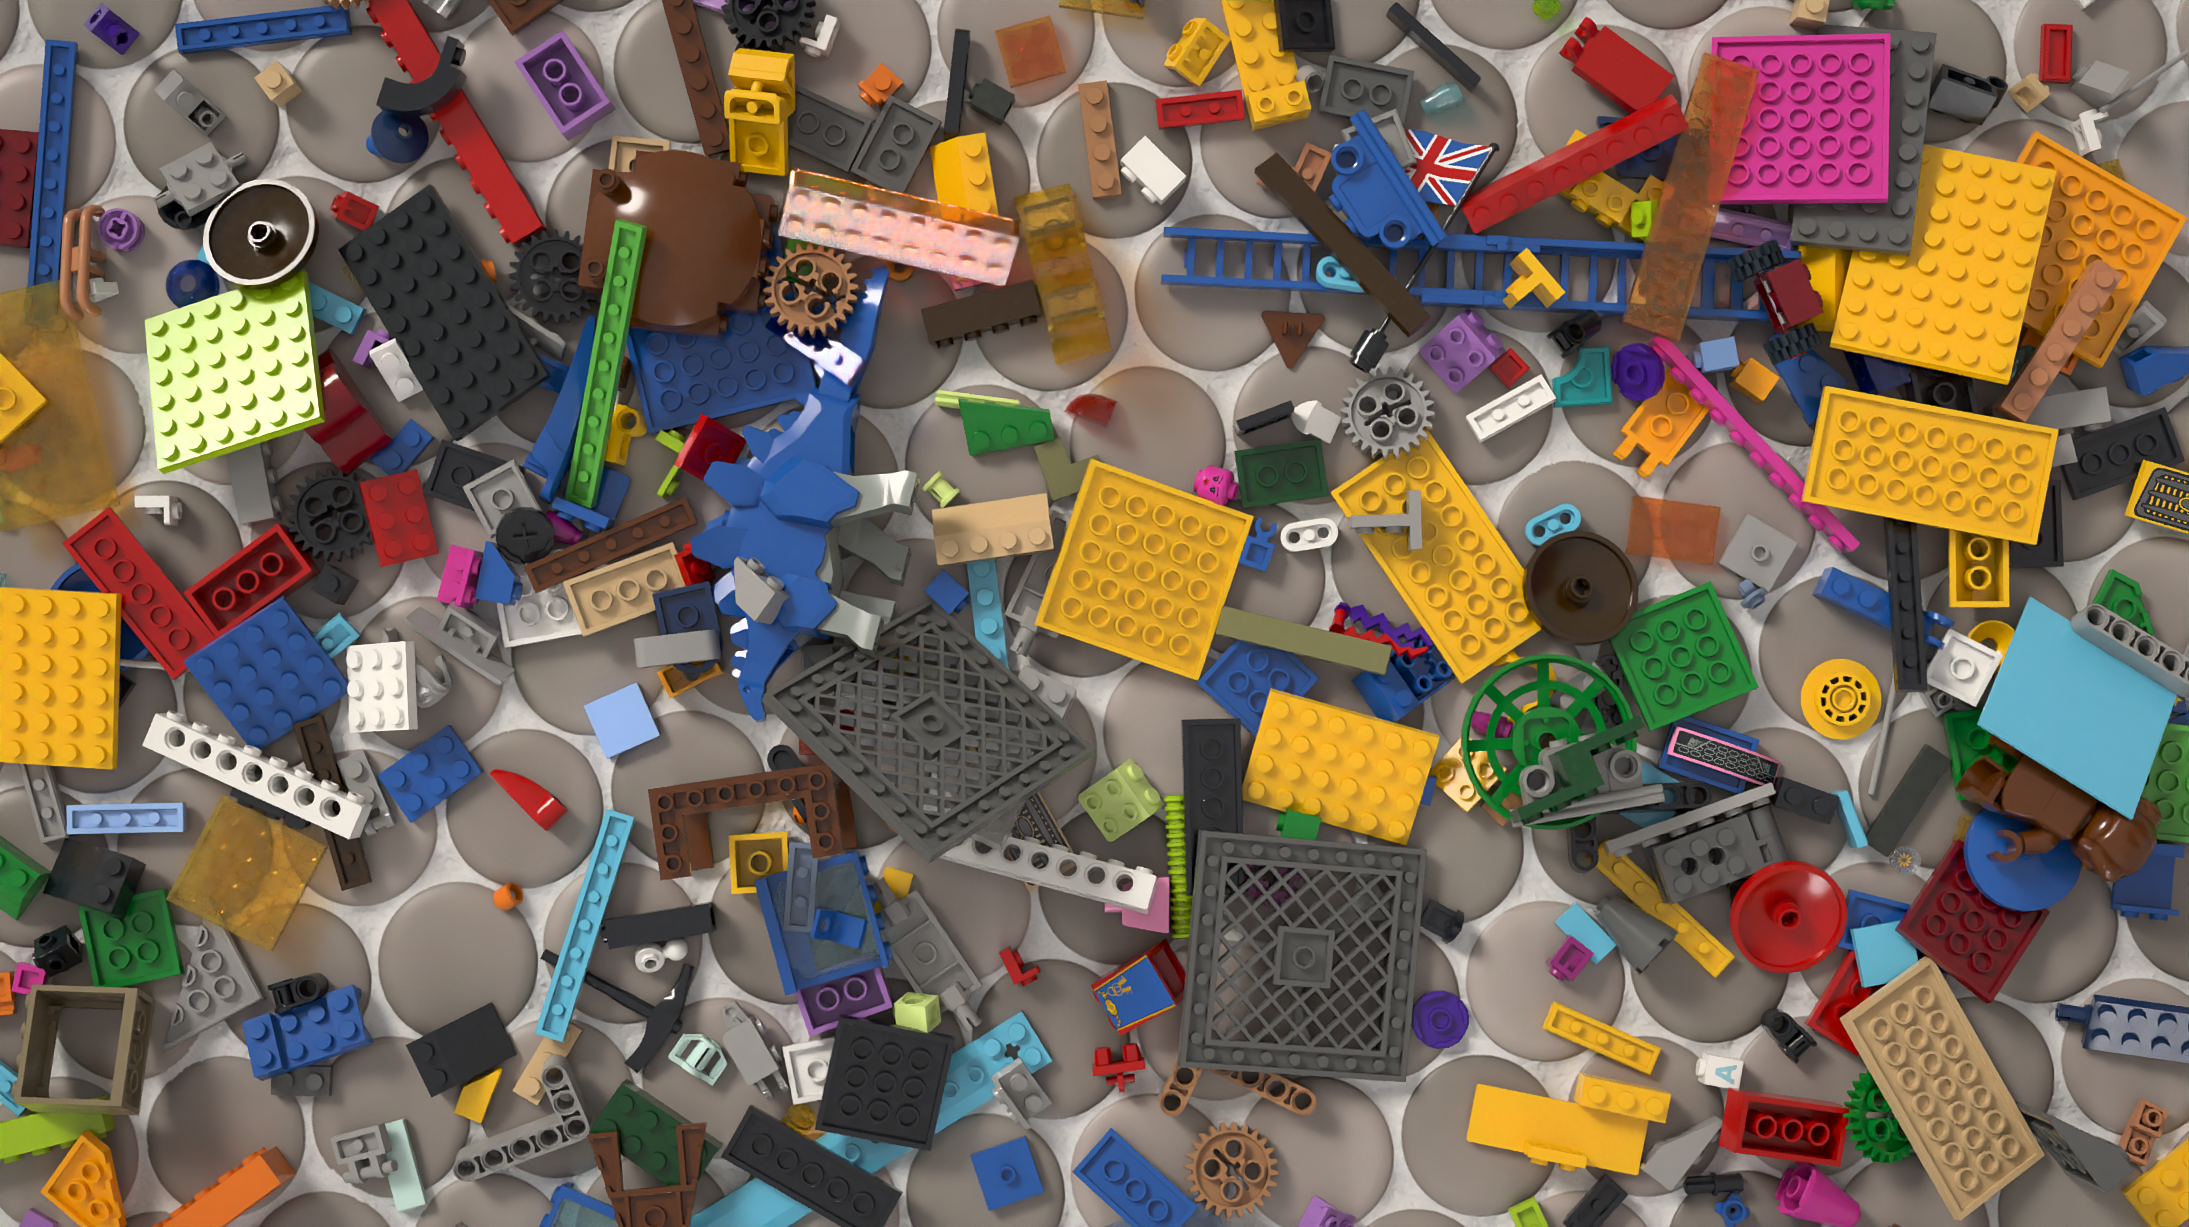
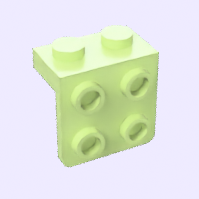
M1132 758L1122 763L1078 796L1079 802L1109 842H1113L1164 806L1156 789L1152 788L1145 778L1142 769L1135 764Z

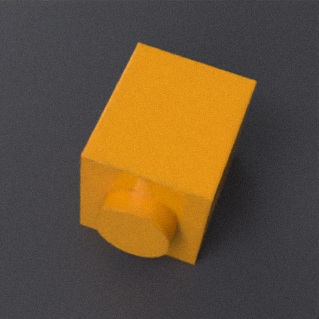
M1753 358L1747 359L1744 363L1739 361L1740 365L1733 368L1730 373L1733 379L1729 385L1756 404L1764 401L1780 377Z

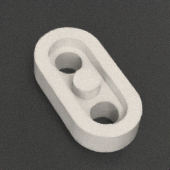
M1327 518L1294 522L1282 529L1280 542L1290 552L1325 548L1336 541L1338 528L1332 520ZM1325 528L1328 531L1327 538H1320L1317 534L1318 529ZM1295 532L1299 535L1300 539L1297 543H1292L1289 540L1290 533Z

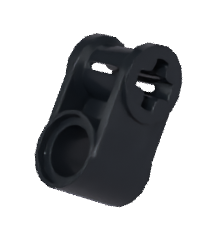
M1587 309L1571 320H1567L1546 336L1548 339H1553L1562 352L1560 356L1564 359L1601 330V319L1596 312Z
M311 973L268 985L267 988L272 991L276 1004L274 1009L276 1014L323 997L328 991L329 984L323 974ZM309 980H312L316 985L315 994H311L307 990V982Z
M1772 1008L1765 1011L1762 1015L1761 1025L1763 1029L1777 1043L1781 1051L1795 1064L1799 1062V1057L1810 1046L1815 1047L1817 1045L1812 1036L1786 1012ZM1781 1016L1783 1024L1781 1028L1774 1030L1772 1022L1776 1017Z

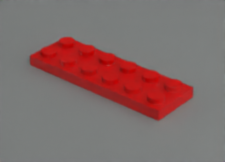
M111 507L105 509L62 543L102 593L122 594L121 617L173 680H176L189 670L184 664V659L216 639L200 615Z

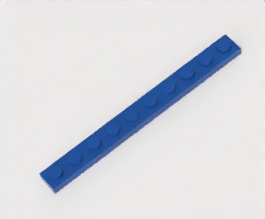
M46 39L24 324V326L30 328L57 330L62 224L66 213L78 44L71 41Z

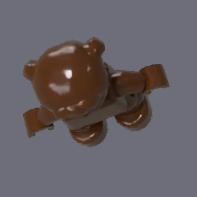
M1991 734L1988 744L2001 754L2013 756L2018 761L2012 772L2005 771L2001 765L1986 755L1978 758L1967 769L1957 784L1956 792L1970 802L1979 803L1989 811L2020 821L2031 828L2018 834L2010 830L1996 831L1997 837L2005 839L2008 847L2005 854L1994 851L1986 855L1994 863L2011 862L2016 860L2021 854H2046L2054 849L2060 841L2070 840L2071 852L2082 861V864L2088 871L2100 876L2105 882L2115 883L2121 878L2138 872L2145 865L2157 844L2156 828L2162 819L2158 805L2148 801L2146 798L2140 797L2133 819L2130 820Z

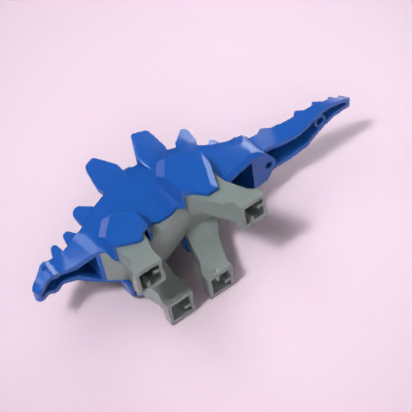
M886 266L871 269L874 277L863 281L866 289L864 293L856 296L858 303H853L855 306L854 314L845 317L847 320L846 324L839 320L837 321L843 329L838 341L825 344V349L830 353L829 357L814 365L821 379L820 387L812 388L811 392L795 395L796 400L805 407L803 412L792 411L789 415L781 414L777 417V421L785 432L775 428L765 432L751 426L744 427L742 434L754 457L752 459L739 458L734 464L718 461L712 462L704 476L705 484L731 504V510H725L724 515L706 524L704 532L693 536L691 539L692 554L698 559L724 569L732 568L713 585L712 591L714 601L719 605L721 613L727 616L744 618L730 628L731 642L746 650L737 651L735 656L731 657L730 662L736 668L732 671V675L739 679L738 689L746 709L756 722L766 720V711L762 699L767 692V684L775 672L810 639L814 637L828 640L831 636L847 639L864 655L876 657L883 626L896 617L898 608L895 601L842 590L844 577L839 551L841 549L876 567L892 584L904 586L912 554L910 546L897 543L866 518L893 511L912 515L920 484L918 473L900 471L889 474L854 476L855 431L861 406V394H857V391L875 349L881 311L890 277V272ZM736 557L756 558L765 565L764 571L768 575L775 576L784 583L785 586L782 590L789 597L783 602L772 624L755 622L736 604L734 560Z

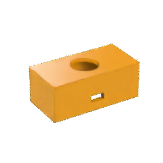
M705 661L691 662V664H696L700 667ZM718 661L713 668L700 673L699 678L695 681L687 680L684 672L678 670L673 665L658 671L657 674L669 698H675L724 673V670Z

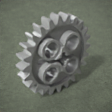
M1389 367L1387 374L1384 375L1380 368H1377L1375 377H1372L1370 373H1365V382L1358 378L1355 379L1358 388L1348 387V393L1352 398L1343 397V404L1348 407L1340 410L1341 415L1347 417L1341 420L1342 427H1349L1345 431L1346 437L1355 436L1352 440V446L1355 447L1362 444L1361 453L1364 454L1370 449L1373 459L1376 458L1379 452L1383 453L1384 461H1387L1389 453H1393L1396 460H1398L1399 451L1402 450L1409 456L1411 445L1419 450L1420 443L1418 439L1428 440V435L1424 430H1433V424L1427 420L1435 419V412L1429 411V409L1434 407V401L1427 400L1430 397V390L1421 391L1424 387L1423 381L1421 380L1414 384V374L1412 373L1407 378H1404L1403 369H1400L1397 375H1393L1392 367ZM1392 390H1397L1402 394L1396 400H1391L1386 395ZM1408 401L1411 402V405H1405V406H1403L1404 403H1406V402H1408ZM1366 403H1372L1376 406L1375 410L1370 413L1363 412L1361 407ZM1388 410L1393 416L1388 418L1386 414L1383 415V411ZM1404 415H1412L1415 418L1414 422L1408 425L1401 423L1399 420ZM1366 422H1372L1369 426L1364 425ZM1381 427L1389 431L1388 435L1382 438L1373 434L1376 429Z

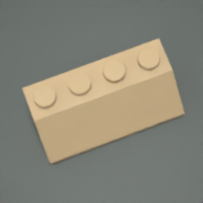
M1047 493L932 510L933 534L939 567L1055 551Z

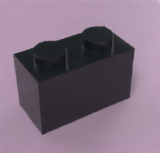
M1776 777L1773 785L1776 794L1769 798V805L1822 824L1830 825L1840 797L1785 777Z

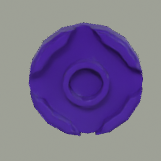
M1632 343L1623 347L1613 358L1611 365L1612 379L1614 384H1618L1621 389L1619 392L1624 397L1632 401H1644L1656 396L1662 389L1665 380V369L1660 356L1652 347L1644 343Z
M1444 990L1430 991L1422 995L1413 1005L1411 1027L1416 1037L1427 1046L1436 1049L1450 1048L1460 1042L1468 1029V1010L1463 1001L1453 993Z

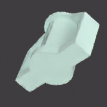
M683 1034L668 1055L670 1060L680 1065L687 1072L697 1078H701L712 1086L727 1066L721 1046L704 1034ZM699 1040L687 1059L682 1058L681 1054L690 1041ZM718 1051L720 1058L708 1074L703 1069L715 1052Z

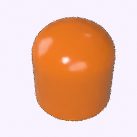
M513 882L497 889L493 894L495 906L504 911L513 908L523 901L521 888ZM510 891H513L515 893V899L512 897Z

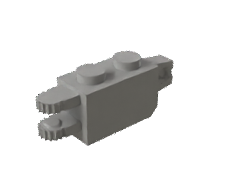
M733 1001L723 1007L720 1012L727 1031L724 1033L722 1042L748 1087L757 1083L768 1101L774 1099V1092L765 1079L766 1076L772 1073L778 1086L784 1092L789 1090L790 1085L780 1069L782 1066L780 1061L783 1057L775 1044L772 1046L769 1044L765 1037L768 1031L761 1019L756 1021L754 1016L749 1017L737 1001Z

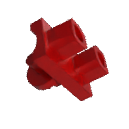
M1137 1043L1122 1045L1124 1060L1112 1061L1110 1047L1095 1048V1064H1092L1093 1076L1117 1073V1076L1106 1077L1107 1086L1118 1084L1119 1093L1125 1092L1124 1084L1135 1082L1134 1073L1123 1075V1072L1146 1069L1144 1057H1141Z

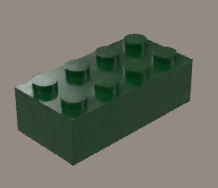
M626 1079L620 1084L589 1133L619 1130L620 1152L623 1156L666 1185L681 1184L676 1125L692 1122ZM707 1132L705 1133L698 1181L723 1145L722 1142Z

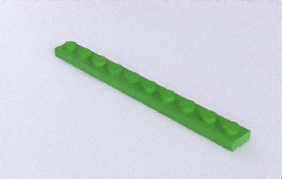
M617 219L615 221L565 498L567 501L589 508L597 505L648 228L647 226L624 219Z

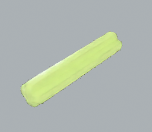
M938 390L935 397V404L937 406L960 409L959 398L969 399V401L984 403L986 401L994 402L997 405L1021 406L1019 400Z

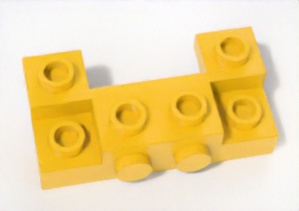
M1576 129L1566 146L1587 135ZM1600 172L1558 194L1570 200V205L1582 213L1588 211L1596 216L1595 220L1602 226L1607 228L1612 226L1636 242L1641 243L1644 237H1632L1631 202L1660 201L1661 213L1675 189L1650 174L1640 191L1636 193L1607 174Z

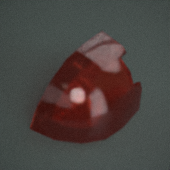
M1088 393L1079 395L1069 402L1064 412L1107 428L1117 401L1103 395Z

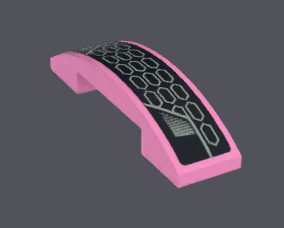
M1675 726L1667 751L1669 755L1712 768L1759 786L1771 782L1774 785L1781 762L1759 753Z

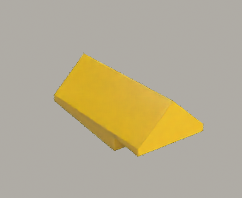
M1798 245L1796 251H1801L1800 261L1810 271L1811 280L1809 281L1811 286L1822 298L1823 307L1821 308L1823 313L1797 325V329L1813 322L1817 331L1833 332L1853 250Z

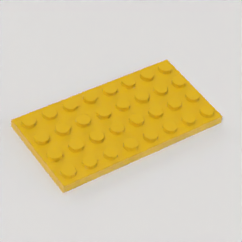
M1824 386L1801 502L2036 545L2059 429Z
M1424 430L1428 435V440L1418 439L1420 443L1419 450L1411 445L1410 455H1406L1403 450L1399 451L1398 460H1396L1393 453H1389L1387 461H1384L1383 457L1330 492V495L1349 521V517L1355 515L1406 514V492L1410 490L1421 491V550L1408 551L1407 528H1403V533H1385V528H1374L1373 534L1358 535L1420 626L1427 632L1444 661L1452 669L1455 677L1462 684L1540 631L1541 628L1531 617L1524 601L1522 581L1525 570L1430 432Z

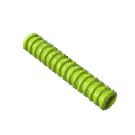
M1169 795L1164 797L1163 800L1167 802L1164 811H1167L1165 820H1168V824L1165 825V829H1168L1166 838H1169L1166 847H1169L1170 850L1167 852V856H1170V861H1167V865L1171 866L1168 874L1171 875L1169 883L1172 884V888H1169V892L1172 893L1170 902H1173V906L1170 907V910L1173 911L1171 920H1174L1171 928L1175 932L1172 934V938H1175V940L1189 939L1193 895L1186 896L1183 795Z

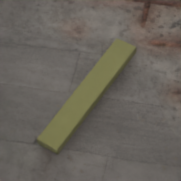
M1226 606L1222 607L1215 633L1217 636L1386 676L1393 649L1389 645Z

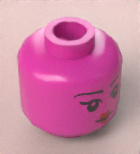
M1212 465L1207 466L1204 470H1199L1194 482V492L1197 493L1198 497L1223 506L1228 503L1229 499H1235L1239 484L1235 482L1232 471Z

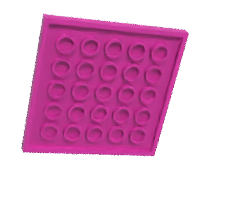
M1891 33L1712 37L1707 204L1888 203Z

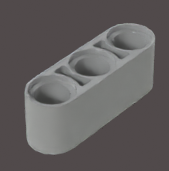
M718 629L634 639L637 668L721 659Z

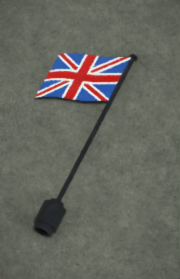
M1404 130L1417 164L1404 169L1425 203L1454 207L1442 226V229L1446 232L1495 151L1499 152L1500 147L1497 143H1491L1489 146L1466 144L1425 131ZM1439 243L1433 247L1430 245L1404 287L1408 292ZM1388 316L1378 330L1372 328L1371 331L1364 330L1350 353L1352 357L1349 363L1365 373H1369L1371 368H1376L1389 346L1388 342L1385 341L1387 336L1383 333L1391 321Z

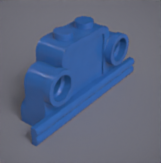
M1363 109L1352 116L1350 121L1359 134L1347 142L1340 143L1332 152L1331 163L1338 176L1332 182V195L1328 197L1337 212L1342 210L1348 219L1344 223L1352 234L1358 235L1363 240H1372L1379 236L1382 245L1390 250L1400 249L1422 234L1426 236L1432 247L1447 238L1446 233L1366 110Z

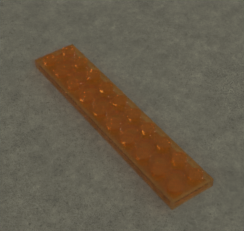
M1706 52L1701 56L1684 113L1689 129L1679 133L1621 325L1675 343L1680 341L1760 70Z

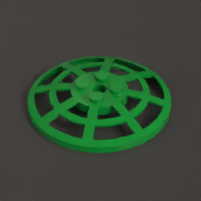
M1540 654L1510 662L1494 672L1480 686L1465 713L1461 730V751L1463 764L1470 782L1478 795L1490 808L1511 821L1510 811L1503 807L1501 803L1511 791L1522 797L1520 786L1517 785L1519 776L1524 768L1531 765H1539L1538 755L1542 750L1539 745V738L1542 734L1549 733L1553 736L1554 740L1567 739V744L1579 742L1578 736L1599 734L1606 731L1603 717L1592 701L1603 687L1616 703L1623 723L1633 719L1628 702L1620 689L1607 675L1595 666L1577 658L1556 654ZM1549 663L1574 667L1587 673L1594 680L1583 692L1566 683L1549 681ZM1537 664V681L1519 686L1506 696L1494 686L1500 678L1511 671L1527 665ZM1549 689L1567 693L1573 696L1575 700L1565 711L1550 707ZM1537 690V708H1533L1523 714L1512 703L1521 695ZM1486 694L1497 705L1488 722L1486 739L1469 740L1473 715L1480 700ZM1584 707L1592 716L1597 733H1581L1577 722L1574 720ZM1503 712L1516 722L1511 738H1495L1496 726ZM1637 737L1624 742L1625 750H1631L1636 753ZM1512 749L1518 764L1508 776L1499 765L1495 750ZM1470 752H1487L1490 766L1501 781V785L1492 796L1479 781L1471 762ZM1602 812L1525 826L1543 830L1570 828L1585 823Z

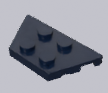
M1598 116L1596 124L1600 130L1622 118ZM1688 124L1689 129L1614 165L1617 176L1620 178L1647 180L1651 174L1660 181L1676 182L1697 150L1701 140L1708 132L1709 126Z

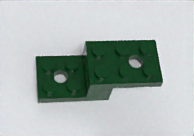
M1640 716L1549 755V760L1563 789L1509 812L1513 823L1521 821L1524 826L1543 818L1542 811L1549 809L1550 814L1571 806L1572 804L1569 799L1576 797L1579 802L1598 794L1597 787L1604 785V781L1592 756L1612 748L1609 742L1615 740L1616 744L1620 745L1638 737L1637 730L1644 727Z

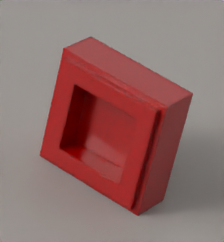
M1511 347L1489 367V370L1508 389L1530 369Z

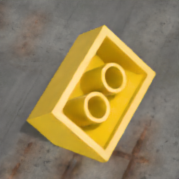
M985 132L955 137L929 147L943 233L1000 224Z
M1948 529L1949 607H2010L2009 541Z

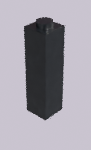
M712 902L609 918L604 920L605 926L601 927L603 942L608 943L609 949L711 933L717 930Z

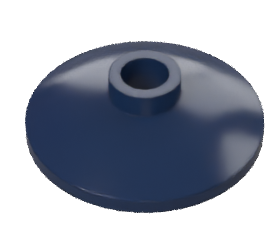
M381 111L372 123L371 138L375 148L384 158L392 162L401 164L413 162L420 158L427 149L429 142L428 130L424 121L419 116L405 117ZM399 128L406 130L407 136H402L399 133Z

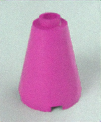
M1796 1161L1794 1163L1798 1164V1166L1793 1170L1788 1168L1784 1172L1778 1184L1775 1197L1780 1200V1207L1776 1206L1779 1212L1789 1217L1835 1227H1852L1858 1223L1861 1217L1859 1203L1814 1164Z

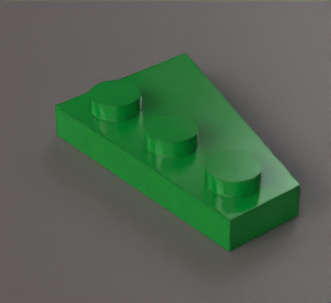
M958 399L970 456L1055 440L1049 409L1019 405L1005 406L997 405L994 402L985 401L981 403L969 401V399Z

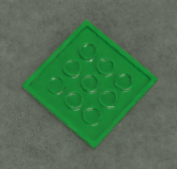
M1711 581L1634 612L1629 623L1618 634L1608 640L1649 732L1756 690L1759 687Z

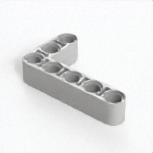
M2092 604L2072 617L2071 626L2077 635L2174 694L2183 698L2189 697V643L2184 654H2181L2099 604Z
M558 1054L548 1057L544 1062L541 1075L542 1084L555 1113L460 1149L453 1166L454 1176L458 1180L470 1182L576 1143L587 1137L590 1131L592 1115L566 1057ZM557 1068L563 1074L554 1076L548 1070ZM562 1094H569L574 1099L571 1101H564L559 1096H561ZM581 1120L585 1125L577 1127L572 1125L571 1121ZM545 1130H553L557 1135L549 1137L543 1132ZM518 1140H525L529 1143V1146L521 1147L516 1142ZM492 1150L499 1151L502 1154V1156L493 1157L489 1154V1152ZM471 1161L475 1166L465 1167L461 1162Z

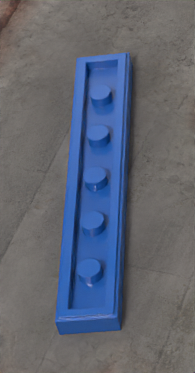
M341 4L337 9L331 5L175 24L177 47L180 54L352 34L349 8L345 10Z

